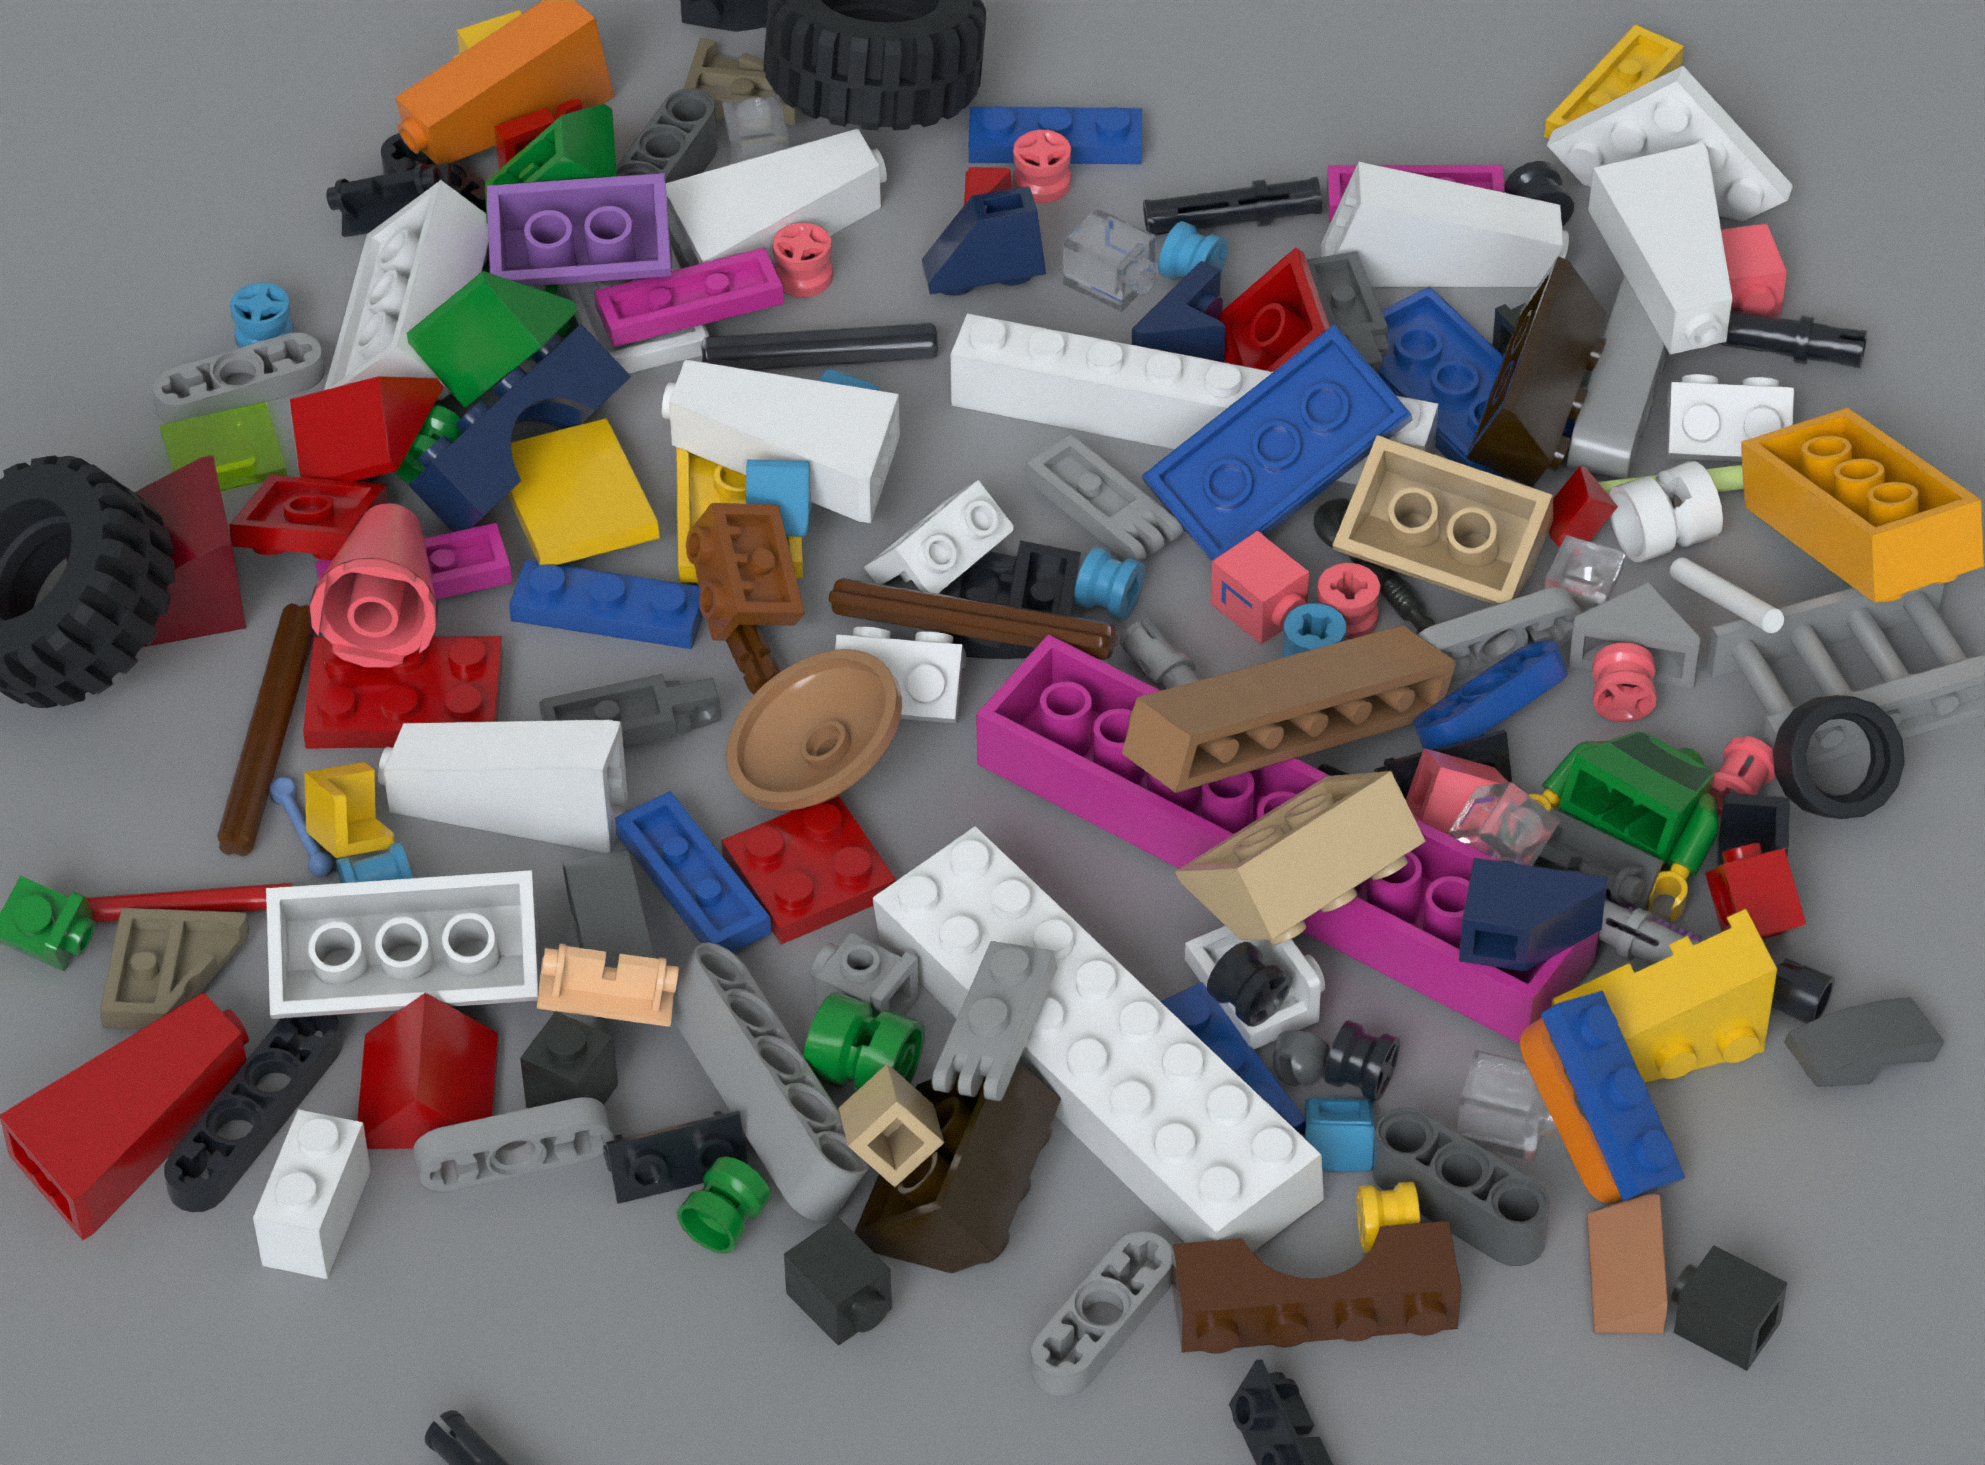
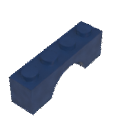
M582 324L564 340L556 332L539 350L532 354L530 357L537 365L530 372L526 373L520 366H517L493 389L500 399L491 408L483 400H480L455 424L463 434L453 443L443 435L417 459L426 469L408 486L452 532L472 528L521 482L511 453V435L515 424L530 421L542 422L553 425L561 430L580 425L631 377Z

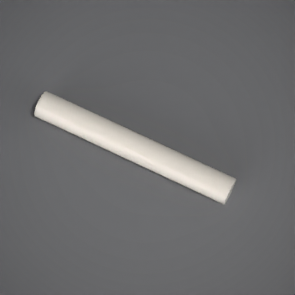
M1685 557L1678 558L1672 563L1670 574L1674 580L1767 633H1775L1783 626L1784 615L1779 609Z

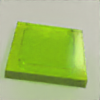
M266 402L159 425L171 472L200 457L213 455L221 491L261 483L269 475L287 476L285 463Z

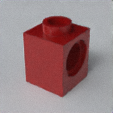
M1760 843L1734 848L1722 853L1724 864L1705 873L1721 932L1731 928L1727 917L1744 909H1747L1762 940L1789 933L1806 925L1785 848L1764 854Z

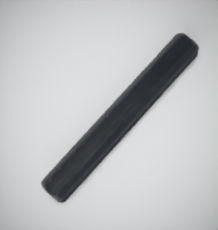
M918 323L712 336L702 340L701 350L703 363L747 370L933 359L937 356L938 337L934 324Z

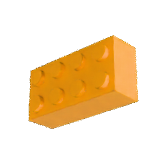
M1848 407L1741 442L1745 508L1872 602L1895 601L1903 597L1907 592L1934 583H1948L1957 579L1960 574L1984 567L1981 499Z

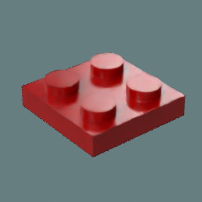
M269 475L229 524L232 547L253 548L255 553L267 556L279 555L289 551L312 553L313 557L317 559L333 560L363 515L376 505L388 503L387 484Z
M839 796L815 806L792 810L721 840L723 858L770 916L771 931L780 945L874 906L873 897L896 882L895 877Z

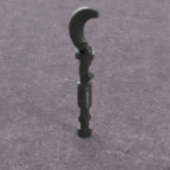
M1346 498L1331 499L1324 502L1314 515V528L1318 537L1331 548H1333L1332 545L1340 528L1339 516L1349 506V500ZM1349 555L1352 563L1365 566L1377 575L1381 585V594L1404 621H1410L1417 629L1416 634L1435 625V621L1430 617H1426L1421 611L1423 605L1402 579L1396 576V571Z

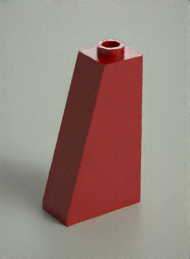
M203 992L0 1114L9 1156L82 1241L93 1235L169 1157L246 1062L244 1045L249 1043V1037L245 1027L232 1010L226 1009L222 1012Z

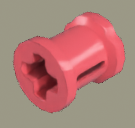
M1752 736L1734 737L1726 745L1723 753L1725 761L1719 771L1713 773L1714 780L1709 792L1716 799L1718 816L1721 817L1724 795L1730 793L1731 789L1735 790L1736 794L1757 795L1764 783H1770L1776 777L1774 773L1773 749L1762 740ZM1751 756L1754 758V761L1748 768L1744 763Z

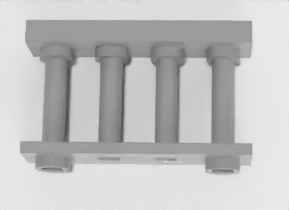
M1934 583L1907 592L1900 599L1890 602L1874 603L1855 588H1849L1782 607L1779 610L1784 615V623L1781 629L1775 633H1767L1743 618L1732 619L1725 624L1712 627L1707 671L1711 678L1742 670L1769 715L1766 717L1763 742L1772 749L1779 727L1793 709L1797 707H1793L1767 662L1798 653L1825 696H1854L1875 703L1893 719L1902 739L1985 715V654L1973 658L1966 657L1938 614L1940 612L1945 583ZM1913 621L1942 667L1917 674H1909L1882 632V629ZM1856 637L1884 683L1858 691L1851 690L1824 646ZM1834 719L1823 723L1811 736L1806 752L1807 766L1869 749V741L1863 729L1856 723L1845 719Z

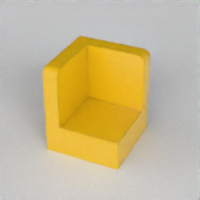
M365 762L304 772L306 833L334 857L340 858L389 849L390 844H394V833L376 819L375 770Z

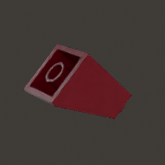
M214 456L200 457L134 492L153 506L162 517L164 528L169 531L174 553L169 556L174 560L175 564L174 584H170L167 587V593L171 597L170 605L166 616L160 615L155 628L159 632L150 646L246 629L233 548Z

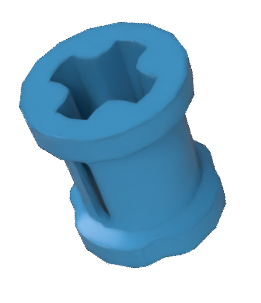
M400 842L390 844L388 852L351 862L347 857L336 859L340 883L413 878L407 856Z

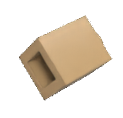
M888 1064L838 1108L848 1147L894 1187L944 1143L934 1105Z

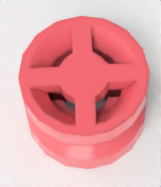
M1035 130L1020 136L1014 143L1013 161L1016 165L1013 176L1014 188L1030 186L1035 203L1054 202L1064 197L1070 190L1071 172L1068 167L1071 160V146L1068 140L1061 134L1051 130Z
M795 223L779 230L774 237L773 255L777 261L775 263V270L783 285L784 293L795 297H811L822 293L832 283L833 265L829 259L831 257L832 242L828 232L822 227L812 223Z
M1355 563L1336 564L1326 569L1319 577L1317 589L1318 603L1331 606L1342 614L1346 621V640L1373 633L1377 627L1379 612L1377 603L1380 595V583L1377 575L1369 568Z
M1634 643L1607 645L1596 653L1592 661V677L1596 683L1593 687V706L1596 712L1604 718L1615 722H1631L1649 715L1655 708L1657 699L1656 687L1652 681L1655 677V659L1652 653L1645 647Z

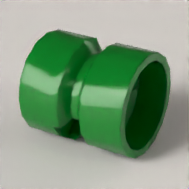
M833 992L825 998L814 1017L806 1039L803 1057L817 1078L839 1086L846 1085L852 1079L857 1091L886 1064L891 1066L911 1084L921 1058L925 1029L921 1021L889 1010L882 1011L879 1015L874 1016L873 1008L869 1003Z

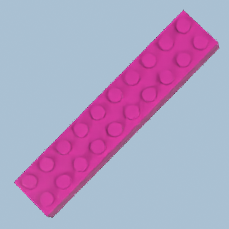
M1049 634L976 714L977 765L1177 868L1186 865L1319 780L1330 776L1294 758L1175 793L1122 754L1129 728V717L1137 697L1161 690ZM1416 818L1415 820L1426 842L1405 855L1408 863L1403 868L1381 879L1373 880L1371 877L1354 887L1357 896L1349 903L1328 912H1322L1320 909L1304 919L1306 929L1303 933L1520 1044L1522 1031L1528 1025L1542 1018L1540 1013L1552 1007V999L1574 989L1594 964L1599 935L1598 931L1526 972L1459 962L1462 919L1474 858L1499 860Z

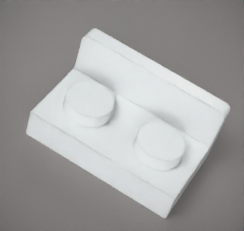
M977 480L944 500L864 566V569L876 584L882 585L900 575L905 583L912 580L920 591L938 594L1013 531V525L981 482Z

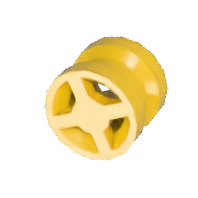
M1413 1181L1399 1182L1393 1190L1380 1191L1372 1184L1358 1185L1356 1194L1357 1222L1361 1249L1364 1254H1368L1381 1226L1420 1223L1418 1196Z

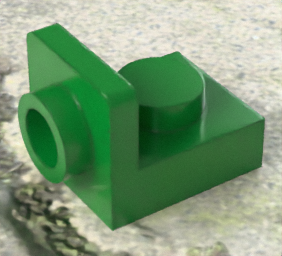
M20 876L0 913V943L65 971L73 955L79 957L87 949L96 926V922L92 920L94 913L85 896L73 891L68 897Z

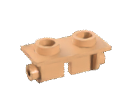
M559 943L558 950L545 948L541 965L537 1009L670 1027L673 994L676 991L679 966L666 965V958L663 957L655 959L619 954L617 968L604 966L606 959L605 951L569 947L562 943Z

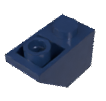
M1030 186L970 197L922 258L929 294L962 295L970 292L976 286L993 283L1010 286L1019 285L1029 281L1034 276L1046 274L1038 212Z
M1474 858L1462 919L1459 962L1526 972L1597 933L1602 928L1608 877L1588 875L1573 870L1561 871L1521 865L1512 861Z

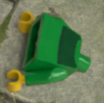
M1636 731L1611 741L1581 742L1569 752L1542 783L1545 791L1541 795L1528 794L1517 800L1514 805L1516 832H1519L1526 823L1532 820H1536L1532 827L1540 830L1545 826L1551 808H1556L1558 805L1559 809L1578 820L1664 860L1663 864L1667 862L1671 868L1669 871H1662L1658 874L1646 907L1650 911L1656 897L1666 894L1675 898L1670 913V921H1675L1683 915L1688 894L1686 879L1688 876L1696 877L1718 835L1717 802L1709 794L1714 774L1710 768L1704 765L1703 759L1695 750L1690 748L1676 750L1645 732Z

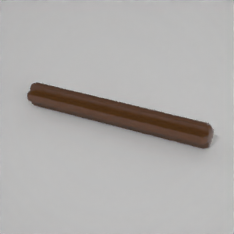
M845 578L837 580L833 590L829 593L832 611L837 615L1036 648L1049 634L1101 660L1111 657L1118 641V636L1115 635V626L1109 622Z
M291 603L282 610L217 834V838L220 841L219 848L227 855L235 853L240 856H246L253 850L270 791L269 787L274 777L315 633L311 624L310 606L307 604L298 606Z

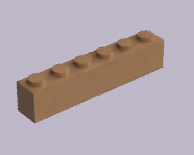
M1401 625L1137 697L1135 706L1131 711L1129 728L1122 754L1177 793L1411 725L1419 714L1446 697L1456 661Z

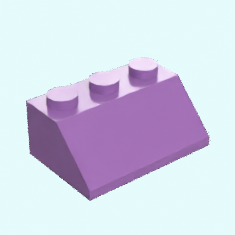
M665 173L486 186L491 274L527 286L672 276L670 224Z

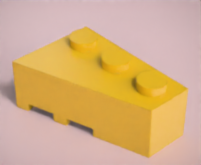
M1744 909L1727 917L1731 926L1730 929L1696 945H1692L1689 937L1686 936L1669 944L1672 956L1637 972H1634L1631 964L1628 963L1553 998L1552 1006L1560 1002L1603 991L1644 1082L1647 1083L1662 1078L1676 1079L1693 1070L1724 1062H1741L1754 1054L1764 1052L1777 967L1747 909Z

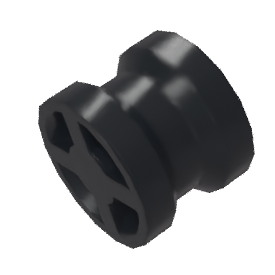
M1534 161L1526 163L1512 172L1504 184L1505 193L1560 205L1562 226L1569 221L1574 212V203L1567 189L1562 187L1563 181L1556 167L1549 162Z
M1244 941L1228 950L1216 963L1207 981V992L1219 1003H1231L1235 1007V1014L1238 1019L1247 1026L1255 1027L1268 1020L1281 1007L1291 988L1292 977L1280 965L1266 964L1263 961V954L1260 949L1251 942Z
M1350 1020L1346 1021L1340 1028L1332 1045L1325 1069V1082L1338 1088L1346 1084L1360 1088L1363 1097L1378 1101L1384 1094L1393 1075L1400 1050V1039L1387 1033L1375 1037L1365 1033L1361 1024Z

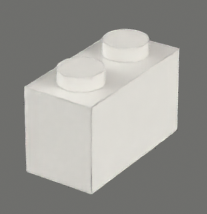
M298 1109L253 1216L262 1266L328 1279L371 1172L363 1122Z

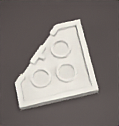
M1684 66L1553 130L1547 147L1583 185L1591 187L1593 167L1704 143L1709 153L1718 214L1721 217L1742 222L1788 201L1793 187L1790 181Z

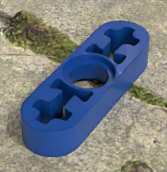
M1552 640L1538 641L1515 650L1419 714L1413 721V725L1423 750L1424 748L1431 750L1479 737L1564 680L1568 675V670L1557 642Z

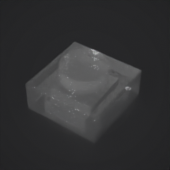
M1566 535L1546 576L1545 589L1551 587L1565 588L1569 591L1576 604L1594 608L1610 599L1623 571L1625 552Z

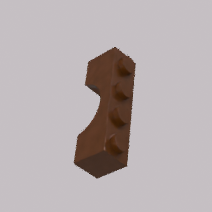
M1449 1221L1381 1226L1374 1245L1359 1263L1344 1272L1322 1278H1300L1276 1271L1260 1261L1242 1238L1173 1244L1172 1289L1182 1353L1204 1351L1217 1354L1230 1351L1233 1348L1267 1345L1287 1348L1297 1346L1303 1342L1336 1339L1357 1342L1369 1339L1372 1336L1406 1333L1427 1336L1442 1330L1458 1329L1462 1288Z

